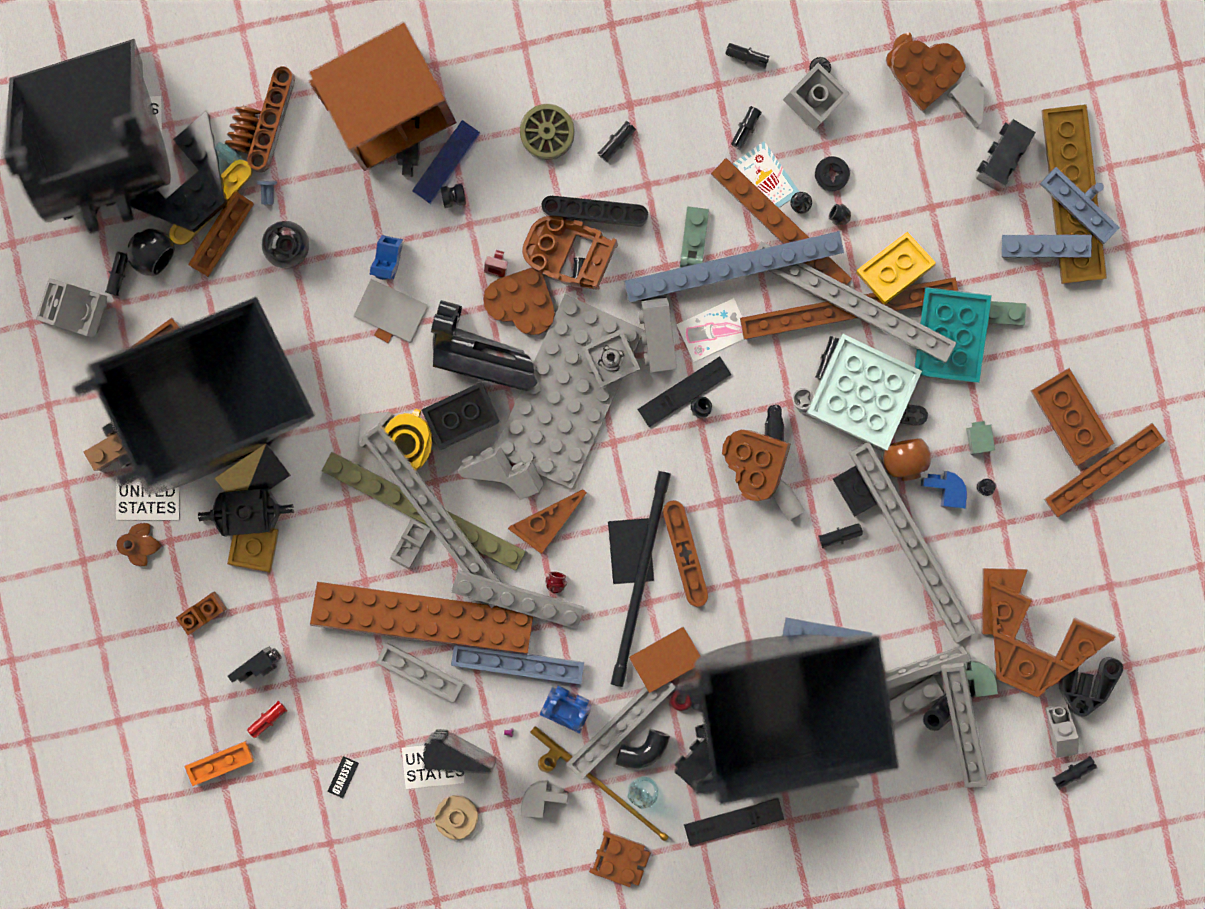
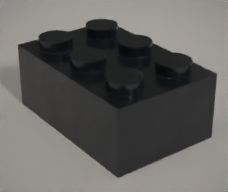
M482 382L421 409L440 450L501 423Z

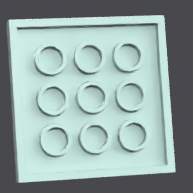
M842 334L806 414L860 440L869 442L884 451L888 450L922 371Z

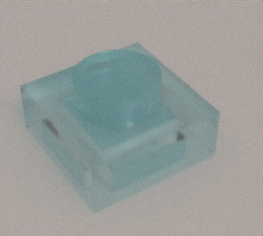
M220 141L214 148L220 152L218 156L228 163L231 160H239L242 156Z

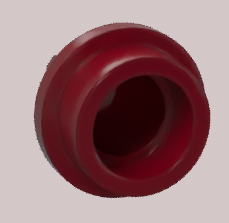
M549 572V576L545 579L547 589L554 594L562 592L567 585L566 575L560 572Z

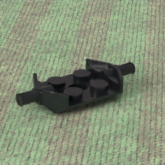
M267 488L221 492L215 499L213 509L210 512H198V516H206L198 517L199 522L213 521L217 530L224 537L272 533L281 514L294 513V509H290L294 508V505L278 504L270 489ZM243 506H247L249 509V514L245 518L239 516V509Z

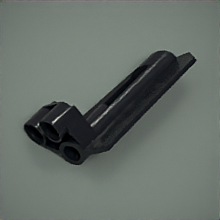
M443 300L440 301L431 327V333H433V367L523 391H529L537 385L533 363L524 350L457 328L462 306ZM485 348L513 355L515 360L481 351Z

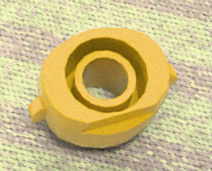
M414 409L412 414L403 413L396 415L385 427V431L395 444L398 438L405 434H410L415 438L416 447L414 451L404 456L416 471L425 464L432 450V434L428 423L420 417L422 410Z

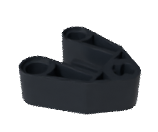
M1106 657L1100 661L1091 696L1089 695L1094 675L1081 672L1076 693L1074 692L1079 667L1060 679L1058 682L1059 690L1072 713L1085 717L1107 701L1123 672V665L1119 660ZM1110 662H1114L1116 665V669L1112 673L1107 672V665ZM1077 703L1085 704L1083 709L1080 708L1081 711L1076 707Z

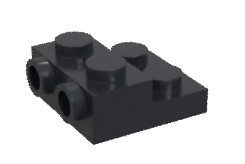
M268 646L227 677L232 683L237 680L241 683L253 674L255 677L260 674L264 677L277 668L275 663L282 657L275 648L271 649Z

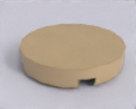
M452 795L445 798L435 811V823L438 831L450 839H461L469 836L474 831L478 822V811L475 804L470 799L461 795Z

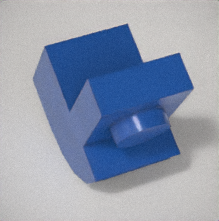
M381 235L377 242L376 255L370 266L369 275H373L381 280L395 278L403 239Z
M944 471L943 479H941V475L928 474L927 478H921V486L942 488L941 506L966 508V485L957 474Z

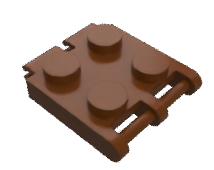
M604 830L600 849L596 851L597 857L593 868H590L589 872L627 887H631V884L639 886L644 870L637 867L638 865L646 867L651 852L644 849V844ZM608 838H610L606 851H604ZM601 856H603V860H602L601 866H600V868H599V870H598L597 868H598V865H599Z

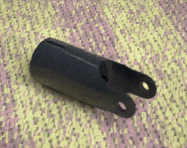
M777 404L771 405L767 410L765 435L784 441L782 409Z

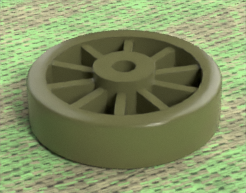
M541 104L533 107L525 114L520 124V137L523 146L532 156L539 159L552 160L561 157L570 149L574 140V124L570 115L563 108L554 104ZM544 115L551 116L549 122H546ZM541 116H542V119H543V123H542V124H540L538 121H536V119L539 118V117H541ZM554 118H558L560 121L553 125ZM533 123L539 127L538 129H530ZM563 125L565 131L556 130V128ZM530 133H539L533 139L530 137ZM556 135H565L563 141L558 139ZM539 139H542L541 144L538 148L534 144V142L538 141ZM553 139L560 144L554 149L551 143ZM545 141L549 142L550 150H543Z

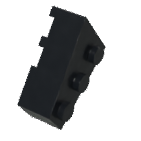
M1014 119L1009 124L1005 122L999 131V134L1002 135L999 141H994L987 151L990 154L987 161L982 160L976 170L979 174L976 179L998 192L1003 189L1036 132Z

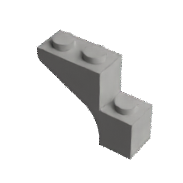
M501 447L495 449L488 448L476 457L473 455L466 457L462 460V464L458 469L460 476L463 478L505 483L515 491L520 500L539 493L543 485L532 461L525 464L520 462L511 467Z

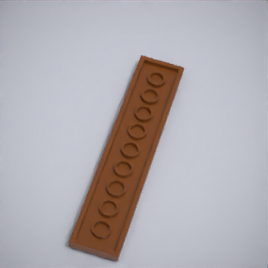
M317 582L310 626L528 655L533 616L499 606L491 608L488 604Z

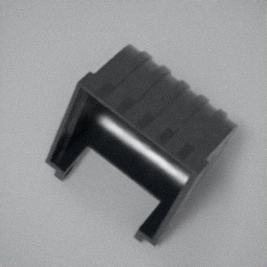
M135 38L9 79L3 160L11 177H18L36 213L47 223L62 218L68 220L73 218L75 214L82 212L86 228L92 234L100 231L95 209L103 205L109 207L115 205V203H117L123 222L127 223L134 220L129 200L136 198L138 194L149 192V194L156 192L158 188L170 184L171 174L168 156L143 78V62Z
M257 296L89 363L86 368L89 379L79 382L72 387L76 397L96 391L110 420V423L102 427V430L106 437L115 434L118 436L126 453L117 459L121 469L131 465L133 468L118 476L116 480L120 487H125L139 481L145 494L165 492L218 471L254 452L278 435L301 426L315 416ZM213 412H215V417L212 423L218 427V431L205 423Z
M787 635L736 643L713 650L695 661L694 667L696 681L682 683L677 686L680 697L690 696L692 704H701L704 724L696 726L695 732L697 738H706L712 778L694 782V794L707 795L714 793L715 800L720 806L899 769L880 636Z

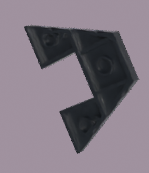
M206 111L173 139L199 171L167 198L164 197L159 189L150 194L149 192L138 194L136 198L129 200L132 209L139 210L195 233L228 204L223 189L224 183L220 174V163L214 144L215 138L212 134L210 115Z

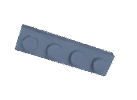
M1002 235V257L1091 258L1092 235Z
M785 617L782 636L823 635L850 637L855 635H872L873 633Z

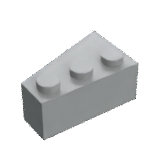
M667 295L642 299V310L638 311L640 324H644L645 332H641L642 344L647 345L648 353H644L645 366H650L651 372L677 369Z

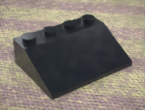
M436 729L424 743L423 770L491 773L496 763L495 756L463 738L449 733V730Z

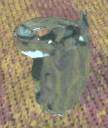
M639 777L629 784L627 798L635 806L645 809L652 807L656 803L659 789L653 779ZM643 781L650 782L654 786V795L651 796L649 792L638 787V785Z

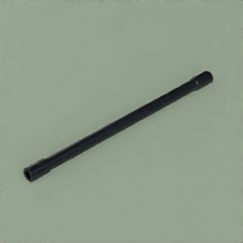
M658 471L654 488L655 493L611 685L619 687L624 685L628 658L671 473Z

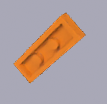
M246 740L187 764L184 767L192 786H195L255 760Z

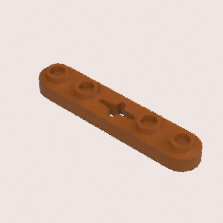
M672 500L664 505V519L686 598L692 606L700 607L707 602L708 591L685 508L679 501ZM681 542H684L687 550L692 551V554L689 555V565H687L684 557L679 556V553L682 552Z

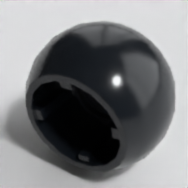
M279 221L268 227L263 234L262 251L265 258L272 265L279 268H292L299 265L306 258L309 251V238L306 231L297 223ZM282 231L295 232L294 237L283 235ZM278 235L279 238L276 240V248L274 249L272 248L273 240ZM286 240H291L292 248L289 251H283L282 244ZM281 253L289 258L281 259L277 258L276 255Z
M148 228L141 233L137 232L130 239L127 246L129 248L127 258L130 265L138 273L146 276H156L169 264L175 247L171 238L166 233L158 229Z

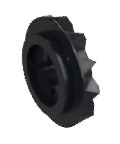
M836 156L822 159L815 169L817 184L825 191L835 192L842 189L850 177L847 163ZM830 165L834 172H841V174L835 176L834 183H832L829 176H823L829 172Z

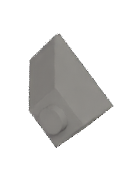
M969 75L947 96L974 127L977 128L983 122L985 91L982 88V82L977 77L973 78Z

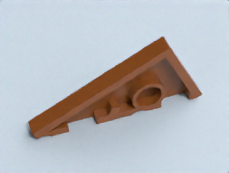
M582 489L509 526L508 530L542 554L587 492Z

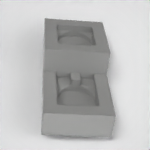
M412 518L390 559L410 569L431 528Z

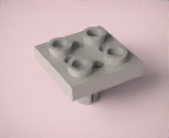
M622 329L582 347L600 388L640 370ZM616 365L619 367V370L617 372L613 371L617 370V367H614Z

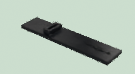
M719 356L637 410L648 427H651L732 374Z
M779 798L690 822L684 824L689 845L691 846L784 820Z

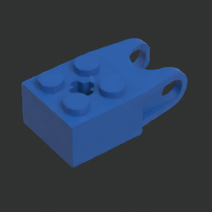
M557 686V688H551L540 715L580 734L592 705L589 704L587 698L577 695L575 698L569 695V690Z

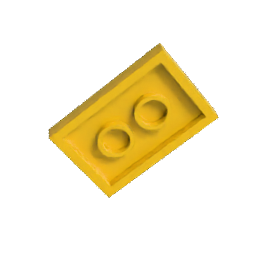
M906 232L857 269L856 274L885 305L934 268L936 262Z

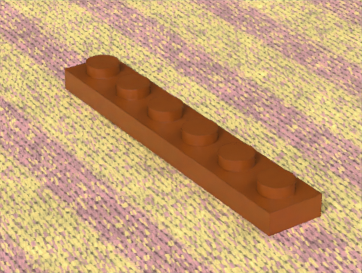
M1150 423L1047 496L1044 501L1054 515L1059 517L1165 442L1164 438L1154 424Z

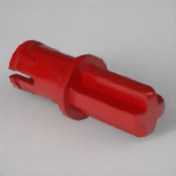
M277 701L267 712H262L261 717L247 728L248 733L253 738H257L269 726L272 727L273 723L288 710L280 701Z

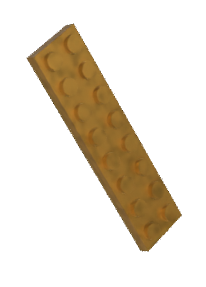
M1087 104L1043 109L1041 112L1048 172L1050 173L1057 167L1085 194L1096 184ZM1096 194L1092 201L1098 206V198ZM1051 196L1056 235H1092L1091 258H1058L1061 284L1107 279L1103 244Z

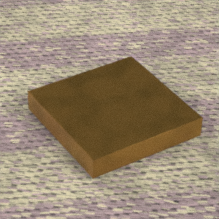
M274 529L272 533L233 535L227 564L271 572L279 529Z

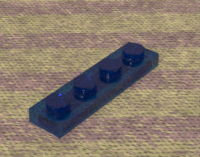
M462 120L412 192L431 204L440 192L441 187L445 185L481 133Z

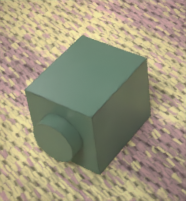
M985 421L974 422L972 427L966 428L970 454L995 451L991 424L985 425Z

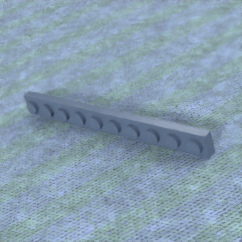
M840 231L625 280L629 302L841 254L844 253Z

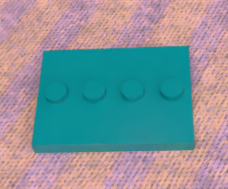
M925 287L920 324L956 342V346L946 364L917 349L914 367L922 371L920 376L980 383L992 295Z

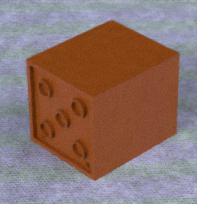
M405 22L309 71L312 78L309 80V83L314 93L321 100L326 110L329 111L347 148L363 171L457 123ZM420 117L419 129L415 128V120L409 119Z

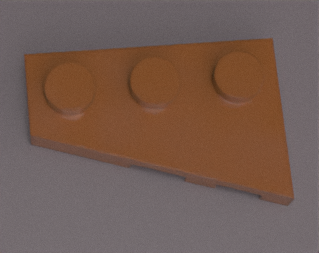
M983 568L981 634H993L991 581L1020 593L1028 569Z

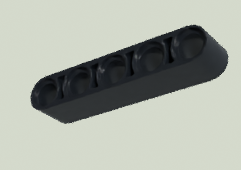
M553 195L545 197L541 204L542 211L546 216L563 217V219L636 227L645 225L648 220V210L640 204ZM550 201H554L558 205L554 212H549L545 209L546 204ZM572 203L577 204L580 208L576 214H570L567 211V207ZM592 206H598L601 209V213L594 217L589 214V209ZM620 208L623 212L622 217L619 219L613 218L610 214L612 209ZM640 210L644 212V219L641 221L634 220L632 217L634 211Z

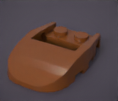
M545 216L538 219L531 226L524 241L522 253L525 261L533 269L568 286L599 290V285L615 248L618 247L617 239L612 238L610 240L604 237L601 231L595 228L592 229L581 221L564 220L563 217ZM576 236L593 242L576 279L561 274V270Z

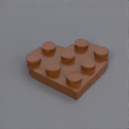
M918 40L905 41L899 44L892 52L891 71L920 111H924L954 85L966 68L960 51L949 43L934 44L928 47L925 43Z
M532 267L499 278L490 283L484 291V307L488 314L495 320L502 322L513 321L516 328L525 334H542L553 323L555 317L554 306L543 274Z
M745 429L735 431L726 437L722 447V455L725 457V461L729 465L728 467L736 472L735 482L738 483L742 496L749 500L762 501L770 499L775 494L791 446L790 443Z

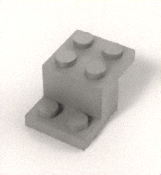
M49 278L36 320L95 338L96 333L100 329L102 313L107 307L106 300L108 296Z

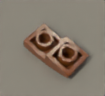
M214 591L181 613L176 619L186 634L190 635L227 610V608Z

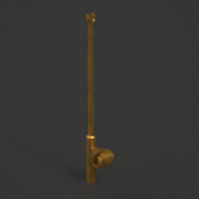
M534 726L530 731L533 736L550 749L547 754H544L538 760V767L542 772H551L556 767L559 758H562L567 763L573 757L538 727ZM544 761H549L550 766H546ZM590 772L586 775L587 778L654 831L663 841L668 839L669 836L661 832Z

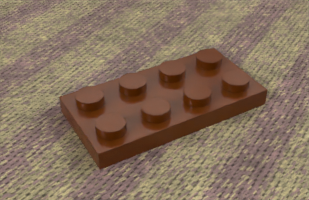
M1070 368L1030 390L1075 466L1114 444Z

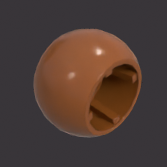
M921 438L899 441L890 444L888 450L884 451L883 462L886 470L892 477H901L902 481L921 478V473L929 469L931 452L926 442Z

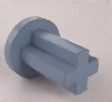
M257 181V184L261 185V204H274L273 185H277V181Z

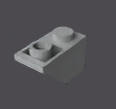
M1068 705L1046 707L1050 739L1056 758L1078 754L1079 737Z

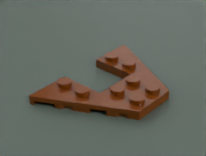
M994 581L990 583L996 679L1039 697L1049 687L1055 685L1061 678L1075 670L1108 643L1115 640V635L1074 617L1056 656L1020 641L1015 637L1033 599Z

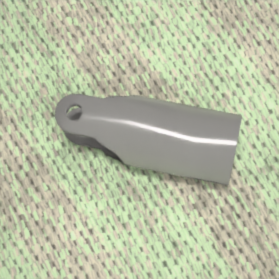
M781 479L773 497L789 521L805 510L791 487Z

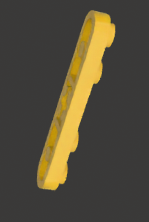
M245 160L234 161L221 174L227 202L233 192H238L252 176L253 170ZM209 221L195 233L183 227L173 225L169 232L170 238L178 245H186Z

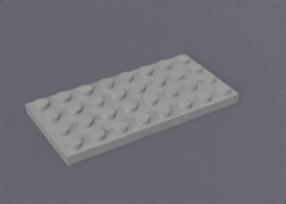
M565 294L533 363L537 385L529 391H520L495 448L501 447L507 460L513 463L523 462L525 464L532 461L538 474L573 489L623 379L620 378L600 388L582 347L622 329L634 354L641 339V332H644V329ZM616 365L614 367H617V370H613L615 372L619 370V367Z

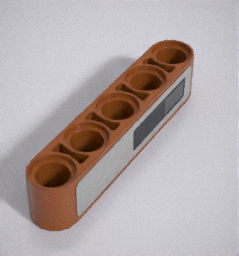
M285 66L277 67L272 74L248 154V165L256 172H265L270 167L295 84L294 74ZM283 73H288V81L284 83L279 82V76ZM276 94H282V101L274 104L273 97ZM269 115H276V122L268 125L266 122ZM265 135L270 136L269 144L262 146L260 144L261 138ZM262 156L264 163L259 167L254 166L255 158Z

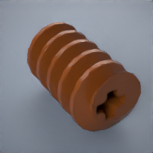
M247 106L235 107L234 110L239 115H233L232 119L237 123L230 124L229 127L234 132L227 133V136L232 140H226L224 143L235 151L249 154L245 149L251 147L248 139L254 138V135L250 132L256 131L257 127L253 125V122L259 121L255 115L261 114V111Z

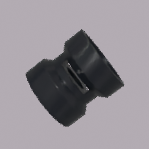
M462 183L455 184L454 187L450 188L448 186L441 187L444 208H451L455 204L459 206L466 205Z

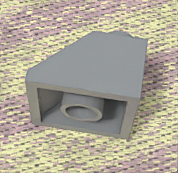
M817 63L787 94L783 101L815 130L849 95V92Z

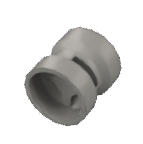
M800 388L794 393L793 403L799 412L807 413L814 394L807 388Z

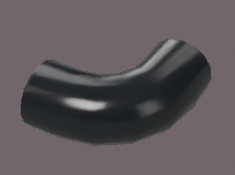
M969 685L970 694H971V699H972V698L974 697V691H973V689H972V688L970 687V685ZM945 694L925 712L923 722L929 730L938 731L951 720L947 695Z
M649 729L647 739L642 746L631 747L621 744L615 765L632 769L651 766L663 755L670 735L658 730Z

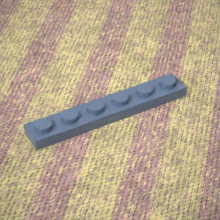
M454 645L451 666L581 684L584 662Z

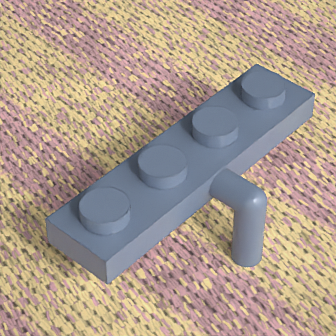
M1057 167L1041 181L1040 185L1102 244H1105L1120 228L1092 201L1094 196L1104 189L1102 183L1099 182L1093 185L1084 194Z

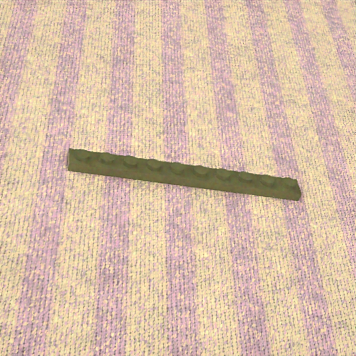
M334 452L330 453L322 472L428 526L398 485ZM447 511L478 552L515 571L517 570L526 552L525 550Z

